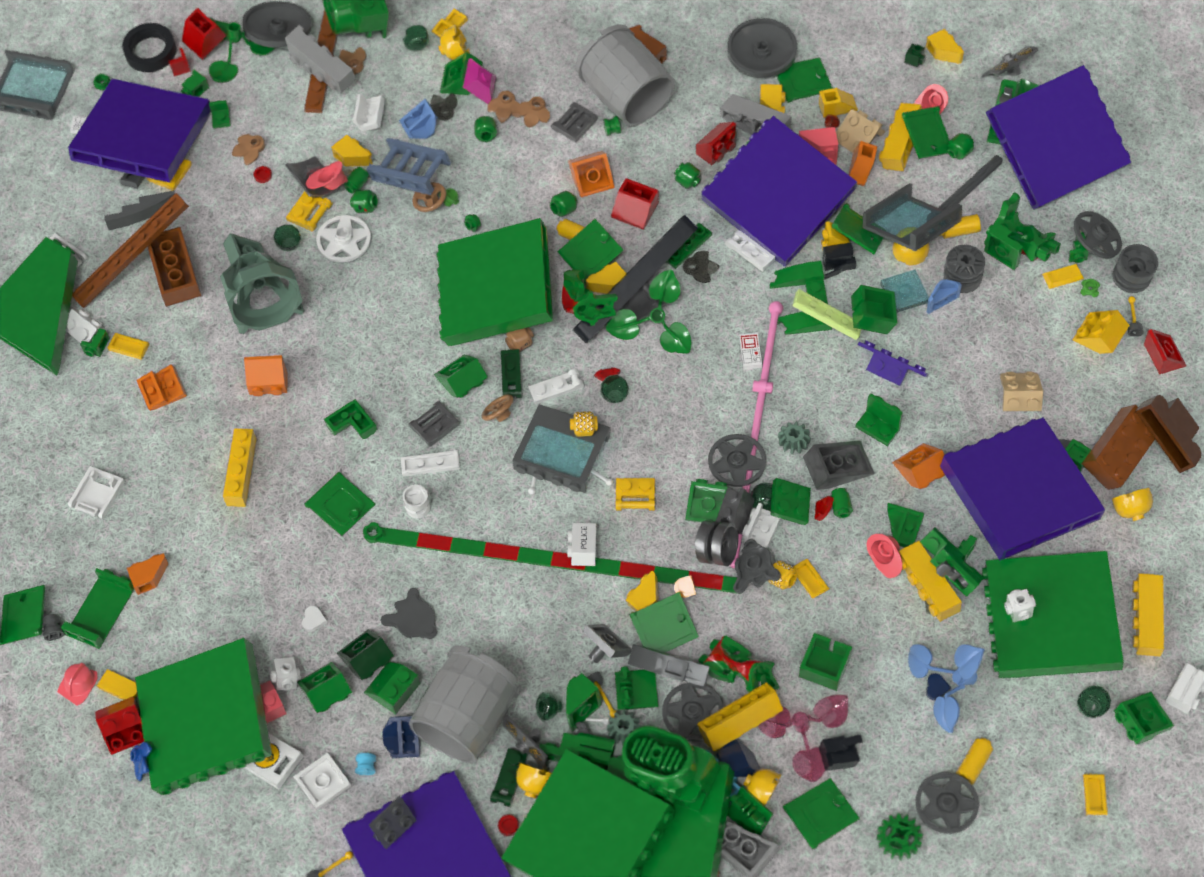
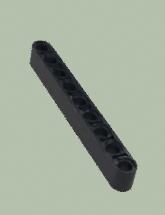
M683 215L607 293L618 296V300L613 305L616 313L697 230L698 227L686 215ZM604 305L596 306V308L602 309L604 307ZM613 316L601 318L593 326L581 320L573 328V331L587 343Z

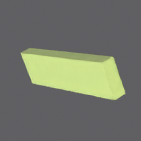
M800 289L796 291L793 307L855 340L859 338L861 329L853 328L852 317Z

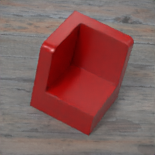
M179 48L182 57L169 60L174 77L191 72L183 48Z

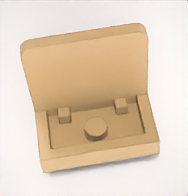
M851 109L837 130L836 135L838 143L853 153L860 141L870 144L876 134L882 136L885 130L881 128L882 124L875 119L872 122L868 120L867 117L869 115L859 110L857 113Z
M1028 371L1025 373L1006 372L1000 374L1003 388V411H1042L1043 388L1037 373Z

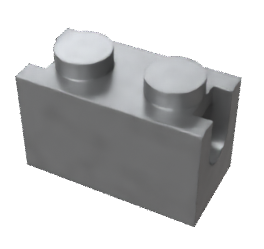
M728 487L716 522L735 524L738 534H742L754 503L753 497L745 489L740 488V491L736 492L733 488Z

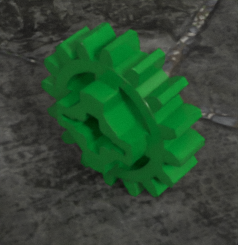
M897 813L895 819L892 815H889L888 822L884 819L882 820V826H878L877 832L880 834H877L876 840L880 841L878 844L879 848H885L884 855L891 853V859L896 855L899 861H902L904 855L910 859L911 852L915 855L917 854V848H921L922 842L919 840H922L923 834L918 833L921 830V826H914L915 819L908 821V815L903 819L900 813ZM890 828L891 834H888V837H886L885 833ZM896 834H899V836H904L903 839H901L900 837H896ZM913 837V838H914V841H913V843L909 846L908 840Z

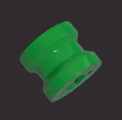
M614 116L612 119H603L606 136H610L612 133H621L618 116Z

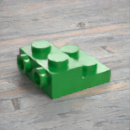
M997 222L994 225L991 224L986 231L987 238L984 241V252L1012 270H1015L1019 266L1023 246L1018 241L1011 239L1012 231L1006 226L1000 225Z
M696 479V482L691 481L685 520L700 523L705 520L716 521L728 488L727 483L715 482L714 485L707 484L708 480Z
M1152 692L1121 702L1114 710L1116 721L1124 725L1127 730V737L1131 741L1134 740L1136 745L1152 740L1156 735L1169 731L1174 727V724Z

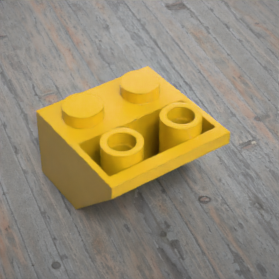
M1118 310L1089 312L1072 340L1099 354L1113 353L1130 325Z

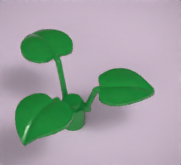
M210 17L226 35L220 43L224 40H229L227 63L218 60L209 66V75L215 82L225 83L236 77L238 67L235 64H230L232 44L238 43L241 38L250 46V51L256 55H267L275 49L274 47L256 44L251 40L248 41L245 33L241 32L240 24L237 22L226 23Z
M666 270L660 273L651 282L649 295L652 299L659 300L658 308L653 309L648 317L636 321L637 317L633 311L621 309L611 318L606 326V330L618 339L630 340L639 334L640 330L637 324L651 320L654 324L661 323L666 329L660 336V344L665 351L688 354L691 349V337L688 329L679 322H674L668 327L664 321L665 312L661 309L662 301L673 303L680 295V284L673 270Z

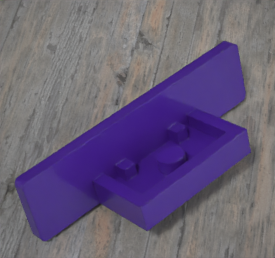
M867 340L864 343L858 342L857 344L874 352L866 370L901 386L909 369L928 378L929 376L925 372L926 368L918 364L913 367L908 364L909 360L901 356L896 359L891 356L892 352L884 348L879 351L874 348L875 344Z

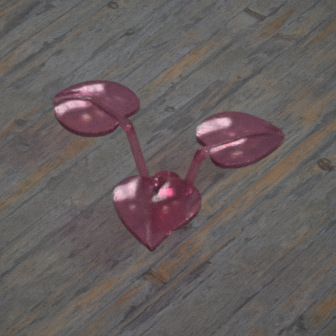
M833 695L819 700L813 709L815 716L819 719L813 718L810 715L807 716L804 712H796L792 719H790L789 711L782 706L783 710L758 726L770 738L783 737L786 733V727L790 728L792 725L795 731L802 734L806 751L801 750L797 752L792 764L795 772L811 783L818 781L823 776L825 769L818 747L810 750L805 733L810 728L809 721L817 723L822 721L828 728L841 726L848 716V696Z

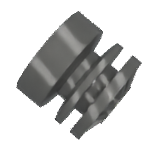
M1132 244L1124 248L1112 272L1116 286L1127 293L1144 291L1149 286L1158 268V257L1151 248L1142 244Z
M958 245L952 248L946 257L943 273L944 280L960 282V293L975 291L980 286L985 268L983 253L977 247L971 245Z

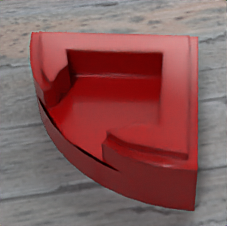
M611 367V369H600L594 374V377L610 386L621 371L614 367Z
M827 496L816 502L815 520L822 521L828 515L834 498Z

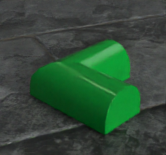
M356 399L324 418L327 428L334 436L349 426H352L362 439L370 437L377 430L376 424Z

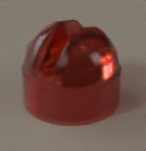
M828 114L826 116V128H837L839 126L840 120L836 115Z

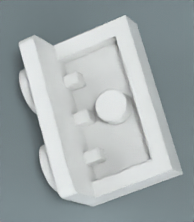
M358 94L353 123L361 131L380 128L385 103L382 95L366 99L362 94Z
M71 309L66 332L80 343L81 341L91 343L93 335L97 333L99 328L106 329L102 327L103 324L99 320L92 319L88 311L84 309Z
M758 503L757 508H753L751 511L749 525L746 524L743 529L742 535H744L745 542L749 539H754L762 547L768 548L781 518L771 516V511L763 509V504Z

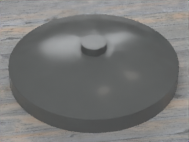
M269 1L251 7L242 18V29L245 36L252 42L266 47H287L285 37L298 25L304 28L303 32L307 36L312 29L310 14L301 6L285 1Z
M755 18L741 23L732 31L727 43V53L730 62L740 72L757 78L773 77L786 71L795 61L797 40L792 30L785 24L774 19Z

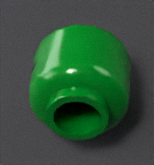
M490 116L477 118L474 122L475 137L482 142H489L495 139L497 136L496 121Z
M958 133L947 143L948 154L950 157L958 160L964 159L974 150V140L968 134Z
M682 162L674 172L676 175L675 181L685 189H689L692 186L695 188L701 181L699 178L701 171L690 162L685 164Z
M357 190L350 198V205L356 213H372L378 206V197L371 190Z
M563 191L554 195L550 202L551 211L559 217L573 213L577 208V198L569 191Z

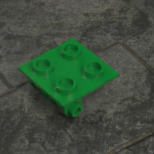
M623 666L619 672H615L617 710L658 707L655 673L647 670L630 671L627 666Z
M742 786L737 795L734 794L730 798L732 803L727 815L742 829L761 836L773 813Z

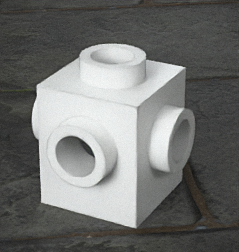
M1018 589L1007 595V602L1004 603L1007 614H1010L1012 621L1016 622L1033 617L1036 603L1032 595L1029 596L1027 589L1022 591Z
M294 657L273 660L270 679L271 683H275L276 691L296 689L297 680H300V669L296 668Z

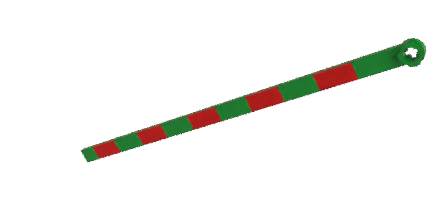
M375 522L364 526L363 529L364 538L369 543L379 542L641 580L645 574L653 571L659 583L675 585L678 579L692 575L695 588L736 593L733 589L737 580L736 577L595 558V566L571 565L572 557H568L567 553L384 528ZM375 529L377 534L370 536L368 532H372Z

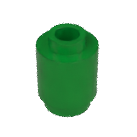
M362 167L353 169L347 177V182L344 183L346 191L353 194L355 191L361 190L368 181V172Z
M845 488L834 489L830 496L834 498L832 504L833 513L839 518H847L853 512L850 494Z

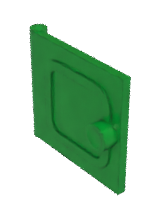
M820 57L795 62L786 71L776 75L780 85H782V91L785 92L787 103L819 95V91L833 89Z
M939 106L902 113V118L918 159L948 154L947 143L950 139L939 114Z
M848 203L844 204L832 224L833 229L873 255L884 238L864 229L863 216L850 209ZM875 224L872 225V226H874V227H876V228H878V229H881L880 227L876 226Z
M594 219L560 248L557 253L572 270H583L585 276L584 283L586 284V279L590 275L601 271L624 250L602 225Z
M337 472L304 503L306 508H310L341 536L376 505L340 472Z
M45 585L4 595L0 645L42 635Z
M680 592L629 614L641 643L646 648L665 653L699 637Z
M831 778L782 807L812 850L860 819Z

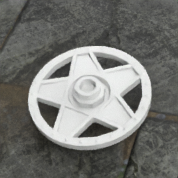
M350 215L329 219L320 227L316 237L320 253L325 258L334 262H349L359 258L367 251L371 242L370 230L366 223ZM339 221V224L336 229L327 228L331 224ZM351 221L360 224L363 228L352 229ZM321 238L329 242L325 251L321 246ZM366 239L365 245L359 251L357 243ZM343 251L349 257H335V255Z

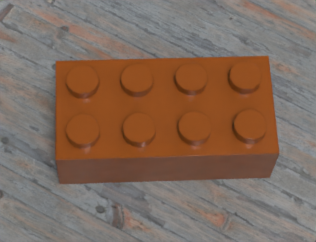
M181 227L163 231L148 246V250L165 306L200 297L201 293Z
M1136 404L1120 409L1082 462V465L1108 490L1123 486L1155 440L1135 412L1138 408Z

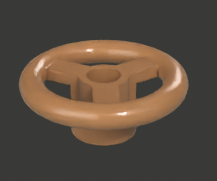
M430 182L434 188L431 195L415 192L412 199L413 206L421 212H430L440 207L446 198V190L442 184ZM441 191V196L438 198L436 194ZM418 199L423 200L427 207L420 206Z
M507 394L492 401L481 414L482 419L489 421L496 418L498 422H501L508 418L511 414L508 408L514 401L513 396Z

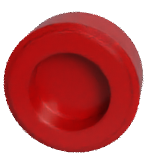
M260 166L254 170L253 175L258 183H267L272 178L271 170L266 166Z
M504 815L498 821V830L504 836H513L519 829L518 820L513 815Z

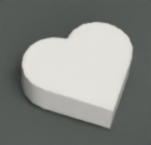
M310 606L305 610V618L302 620V626L305 631L313 632L327 623V620L316 606Z

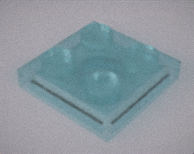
M916 270L882 279L880 282L882 289L895 292L897 313L928 303L929 297Z

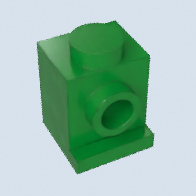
M193 70V75L182 83L183 89L181 93L200 97L209 89L208 82L203 75Z

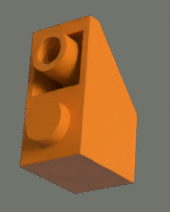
M860 141L853 151L848 173L849 176L857 181V185L864 186L867 181L878 147Z
M164 553L153 555L150 559L136 562L127 568L137 595L158 586L168 566Z

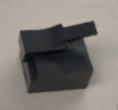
M852 243L823 247L822 260L825 271L834 270L825 274L824 279L838 275L846 270L856 269V259L853 257Z
M861 734L847 738L843 735L836 738L823 739L820 742L818 749L823 760L822 762H824L825 771L852 768L859 763L860 759L855 744L863 743Z

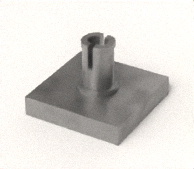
M605 624L587 625L584 628L583 632L596 644V647L588 656L593 662L599 663L605 654L610 658L627 657L631 653V648Z

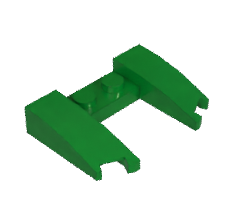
M821 260L793 265L774 272V275H777L775 282H770V289L805 285L806 293L828 304ZM803 311L778 317L777 325L783 323L787 328L784 332L785 335L832 330L831 326Z

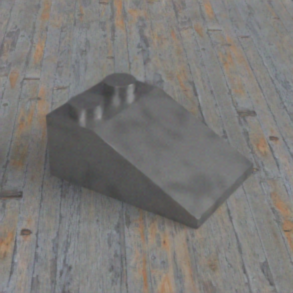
M861 441L815 444L803 456L816 490L830 489L875 474Z

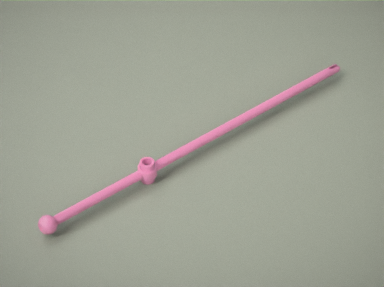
M774 301L769 305L771 319L761 379L759 381L754 380L753 392H758L751 437L758 441L765 395L766 393L772 394L773 382H768L778 316L783 311V305L778 301ZM753 445V449L751 452V455L753 456L756 455L757 448L755 445ZM753 470L747 471L745 480L752 477ZM751 484L743 486L742 489L749 493ZM738 534L737 553L730 565L731 568H735L736 558H739L742 534Z

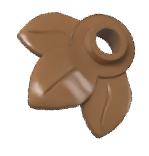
M362 47L357 48L354 53L344 49L340 51V59L353 69L354 74H358L363 70L366 53Z
M510 91L500 92L497 98L492 99L488 103L487 111L496 112L500 123H504L511 115L517 118L521 117L515 114V109L520 103L515 100L514 94Z
M539 96L531 98L529 102H521L515 109L516 115L524 116V124L528 128L535 126L539 121L547 123L550 118V112L545 108L546 103Z
M241 135L237 138L239 144L233 148L232 156H244L245 165H250L258 158L259 152L264 149V139L259 135Z

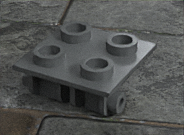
M399 795L369 826L374 832L373 837L378 842L380 841L383 847L387 849L411 827L416 819Z

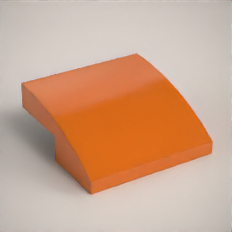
M172 364L157 373L151 371L136 380L150 411L187 396L178 373Z

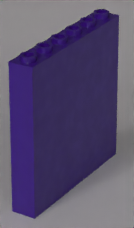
M1084 65L985 112L1033 210L1132 163L1130 154L1125 150L1122 138L1114 127V121L1109 117L1106 105L1100 99L1098 88L1093 84L1090 72Z
M112 78L68 146L70 159L75 162L170 183L211 113L210 100Z
M772 116L770 120L766 119L763 122L760 131L752 134L749 143L746 146H741L737 152L738 155L726 163V168L722 172L719 171L715 175L714 181L710 185L707 184L701 193L703 202L738 230L774 255L775 260L786 267L857 188V181L779 119Z
M1044 417L1037 420L1032 419L1022 426L1017 425L1007 432H999L992 438L981 439L978 443L971 446L966 445L956 452H948L943 456L940 468L999 560L1098 521L1105 511L1104 506Z
M454 771L443 773L437 780L426 782L418 790L406 792L401 796L416 821L387 849L383 847L380 841L378 842L373 837L374 832L369 824L393 801L385 803L377 811L366 813L358 821L348 822L341 829L365 877H511Z

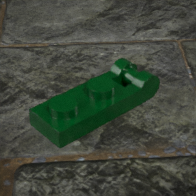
M519 349L501 350L503 395L510 394L513 397L522 398ZM508 386H515L516 389L508 390Z
M508 748L495 788L492 791L490 802H500L506 807H511L518 787L516 780L517 770L520 763L526 764L527 753L522 754L520 751ZM501 790L508 791L507 795H503L500 793Z

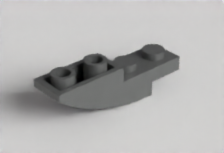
M635 644L632 646L628 664L700 686H705L710 666Z

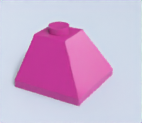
M470 58L467 64L463 88L488 104L493 97L496 75Z

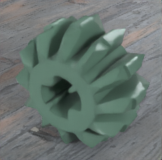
M797 421L794 425L788 422L787 427L782 425L781 432L778 433L779 445L783 446L784 452L790 449L791 454L794 453V450L800 454L802 449L806 450L811 440L809 436L810 431L805 429L804 424L799 426Z
M625 710L622 711V715L615 712V718H609L610 724L607 725L608 736L610 739L614 738L615 744L621 740L623 745L626 737L632 731L642 727L639 725L640 719L638 717L634 718L633 712L626 715Z

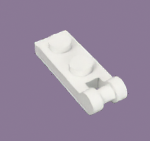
M740 230L735 231L733 237L725 241V245L728 248L733 249L762 272L775 261L774 255Z
M572 369L566 374L528 386V390L536 405L582 389L584 384L579 379L578 370ZM572 380L573 383L568 385L567 381Z

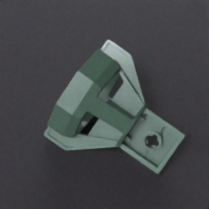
M230 233L223 242L230 266L221 274L220 279L225 290L224 295L239 333L245 334L249 328L261 331L287 322L293 313L302 315L304 312L301 303L303 299L293 270L282 266L268 254H265L260 242ZM279 277L289 280V286L287 287ZM264 286L271 287L280 298L278 302L269 307L256 310L250 309V294L254 289H261ZM238 293L237 304H236V303L234 302V298H235L236 294Z

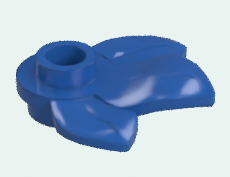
M147 742L136 745L130 753V759L134 763L135 776L138 781L142 780V774L149 772L146 761L152 747Z

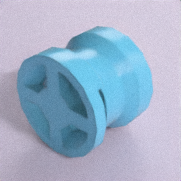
M371 753L356 755V774L373 775L376 773L374 768L376 755Z

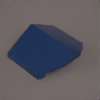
M412 716L390 717L382 730L383 744L390 753L391 758L420 757V737L414 733L408 723Z
M732 740L716 754L719 762L730 765L734 772V777H747L748 774L753 776L760 769L754 753L741 741Z

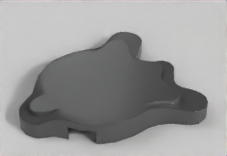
M754 539L747 540L741 551L742 555L739 560L736 558L735 561L737 580L733 589L738 594L743 593L751 582H753L755 587L759 588L767 580L778 581L781 578V573L773 566L774 558L768 548L762 547Z
M416 588L409 589L406 599L395 602L394 606L397 613L385 614L381 617V624L383 626L395 627L402 635L410 639L412 637L433 639L437 635L434 611L432 607L420 599L419 591Z

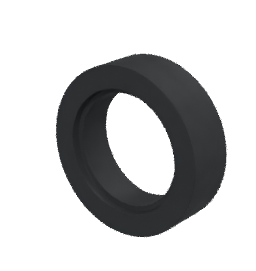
M144 23L134 27L125 35L122 42V49L127 63L133 69L140 72L150 73L159 71L167 67L169 60H173L176 55V44L171 31L158 23ZM158 38L166 43L164 50L157 56L140 58L134 54V48L144 39Z

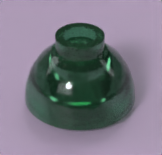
M542 692L536 700V713L541 721H548L562 711L561 701L557 700L553 695Z

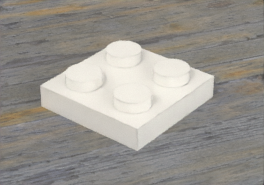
M328 753L294 776L295 781L317 811L352 787Z

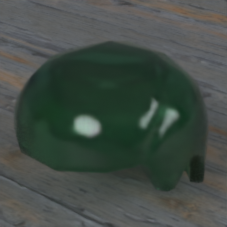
M413 25L406 29L403 43L408 50L420 51L429 43V35L425 26Z
M284 224L276 228L273 240L276 247L282 251L289 252L299 246L301 234L293 225Z
M619 375L607 376L600 385L602 398L609 403H620L628 395L629 386L626 380Z
M760 483L750 493L754 499L752 507L757 508L758 503L763 504V509L771 511L772 483Z
M1090 686L1078 695L1077 707L1088 718L1101 717L1110 709L1111 698L1103 687Z

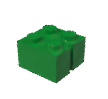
M860 285L851 295L852 310L854 311L852 313L853 328L887 335L897 324V312L894 291Z
M814 633L800 665L799 677L837 691L851 658L852 646L835 641L833 652L829 651L831 639Z

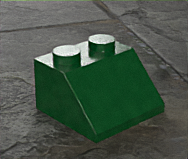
M369 629L336 653L353 674L361 680L370 678L376 669L387 665L394 656L382 637Z

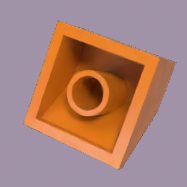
M598 151L568 160L580 197L615 188L605 152Z
M282 355L244 357L246 385L250 395L262 396L263 394H272L277 396L287 393L288 373Z
M925 443L892 462L908 483L918 489L926 488L930 482L945 476L940 468L944 456L943 450Z

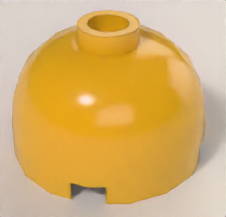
M453 25L444 30L440 37L441 45L438 46L442 55H446L448 59L454 60L466 51L470 53L469 48L465 50V42L467 41L458 26Z
M915 229L901 231L896 237L903 239ZM895 242L892 247L895 258L899 262L906 263V265L922 263L928 256L930 249L929 243L917 251Z
M1144 488L1112 498V502L1116 512L1121 517L1132 518L1133 521L1144 519V514L1150 511L1153 505V497L1150 488Z
M520 763L516 775L519 788L525 791V796L536 799L552 772Z
M759 769L753 776L748 774L743 785L746 786V790L757 800L766 805L779 781L775 779H780L782 775L770 769Z

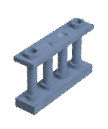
M387 138L386 142L390 151L382 163L378 166L369 164L366 169L371 179L379 183L431 195L434 191L430 183L431 177L440 164L451 165L446 151L404 142L399 139ZM396 153L402 154L403 157L395 169H388L387 167ZM411 157L418 158L410 172H401ZM425 160L431 161L432 164L425 175L417 176L416 174Z

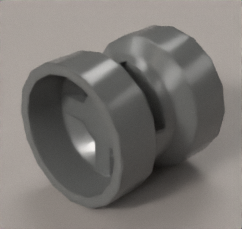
M49 614L43 617V637L46 641H53L64 636V632L60 627L61 619L57 614Z

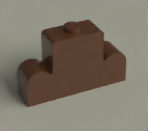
M1157 395L1142 402L1135 412L1178 472L1182 473L1195 467L1202 456L1200 447L1192 441L1199 430V426L1180 399L1176 398L1167 403L1163 396Z

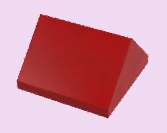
M1154 329L1148 331L1144 346L1159 375L1187 366L1171 335Z

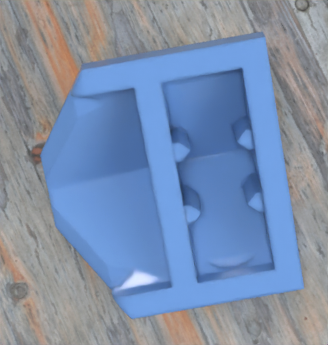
M424 99L399 121L409 138L427 139L435 132L437 116L427 99Z
M948 279L940 280L928 299L926 312L930 314L959 298L961 283Z

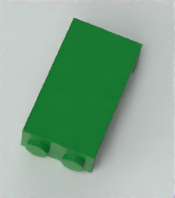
M96 568L97 581L72 623L65 621L61 629L66 636L100 649L135 589L129 578L125 576L118 577L108 569L101 570Z

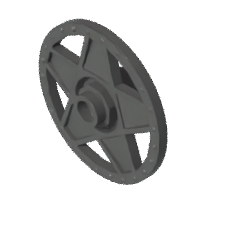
M1084 211L1075 218L1073 226L1076 237L1089 252L1101 258H1113L1121 251L1122 240L1120 234L1107 218L1092 211ZM1091 216L1090 222L1083 220L1081 218ZM1080 230L1086 234L1085 240L1082 234L1080 233ZM1113 241L1117 242L1116 250H1114L1111 244ZM1098 246L1103 252H1100L1094 248Z
M731 434L720 438L711 447L708 455V465L712 475L718 481L727 483L728 486L742 487L752 484L761 477L766 467V454L761 444L754 438L743 434ZM734 439L743 440L736 447L727 442ZM753 445L759 450L762 459L751 455ZM718 449L722 458L712 463L714 452ZM759 470L753 477L745 480L747 471ZM730 472L734 481L723 478L719 473Z
M690 682L684 683L672 689L666 696L662 706V717L665 726L670 732L681 735L688 741L703 740L702 735H689L696 726L698 727L697 723L710 716L709 712L717 704L719 710L723 708V704L719 695L709 686H700ZM693 688L703 689L710 693V695L698 698ZM681 691V702L668 704L671 698ZM667 716L680 720L678 731L670 724Z
M944 772L928 777L920 785L916 794L915 805L920 819L930 829L943 834H955L964 831L975 821L979 811V798L975 788L968 780L960 775ZM940 778H951L944 787L932 783V781ZM962 783L970 790L973 799L961 795ZM922 791L931 801L923 810L920 803ZM973 812L970 819L960 826V814ZM942 817L948 828L939 827L931 823L930 820Z

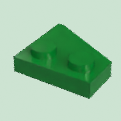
M888 503L887 512L892 537L897 540L900 547L905 548L915 543L924 513Z

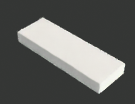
M458 450L401 457L402 475L411 476L460 469Z

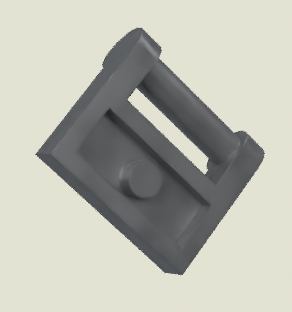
M573 102L566 113L551 125V128L576 143L597 121V115L578 103ZM574 113H577L566 126H563Z
M440 401L434 403V407L418 419L408 423L410 428L429 447L459 425V421ZM438 412L440 413L438 416H436L434 419H432V420H431L429 423H427L425 426H423L422 428L420 427L422 424H424L426 421H428L430 418H432V417H433L434 415H436Z

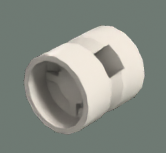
M417 484L410 485L404 490L403 501L407 514L417 519L426 516L430 511L427 490Z

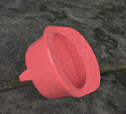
M939 84L929 85L915 100L914 104H921L922 109L939 106V114H941L948 104L947 91Z
M335 161L315 171L306 181L307 188L316 189L323 186L328 190H335L347 182V177L342 171V162Z
M879 533L871 535L866 545L875 566L887 578L897 577L902 570V559L899 554L900 547L897 540L891 536Z
M82 662L70 666L66 670L57 692L76 706L80 705L86 700L98 679L97 671L89 669Z

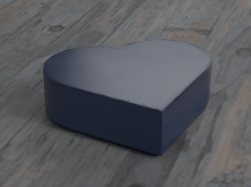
M933 673L927 680L926 696L930 700H936L937 697H943L952 688L940 674Z

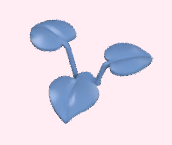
M969 644L960 645L954 656V662L958 668L957 670L931 666L933 658L931 651L924 645H913L910 647L908 654L909 668L913 676L924 678L928 673V669L953 674L952 679L958 687L945 693L944 697H937L933 706L934 716L939 725L945 731L953 733L959 718L960 707L957 700L949 696L960 689H965V685L976 683V672L985 649Z

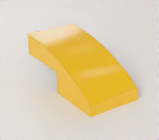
M454 8L445 20L443 18L439 20L431 32L441 37L444 30L453 25L460 28L468 21V18Z

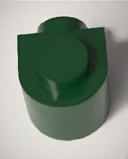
M912 43L906 52L904 63L917 68L919 65H923L926 55H924L925 47Z

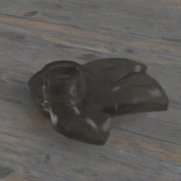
M453 93L445 99L433 94L430 106L438 119L446 121L453 117L454 109L458 102Z
M699 251L693 257L684 261L683 270L686 274L692 275L696 281L709 283L711 281L710 275L717 272L720 266L708 260V251Z

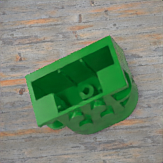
M322 0L329 25L335 35L357 32L365 33L367 38H371L372 31L380 30L382 38H386L389 11L385 0Z
M642 726L635 729L626 737L622 746V758L626 765L624 775L628 783L654 797L662 798V801L669 805H674L675 803L700 813L721 769L710 752L691 745L681 735L656 726Z

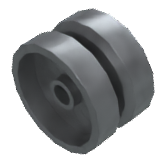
M711 520L703 521L696 534V558L701 563H715L720 566L731 565L738 548V531L735 524L727 522L718 523Z

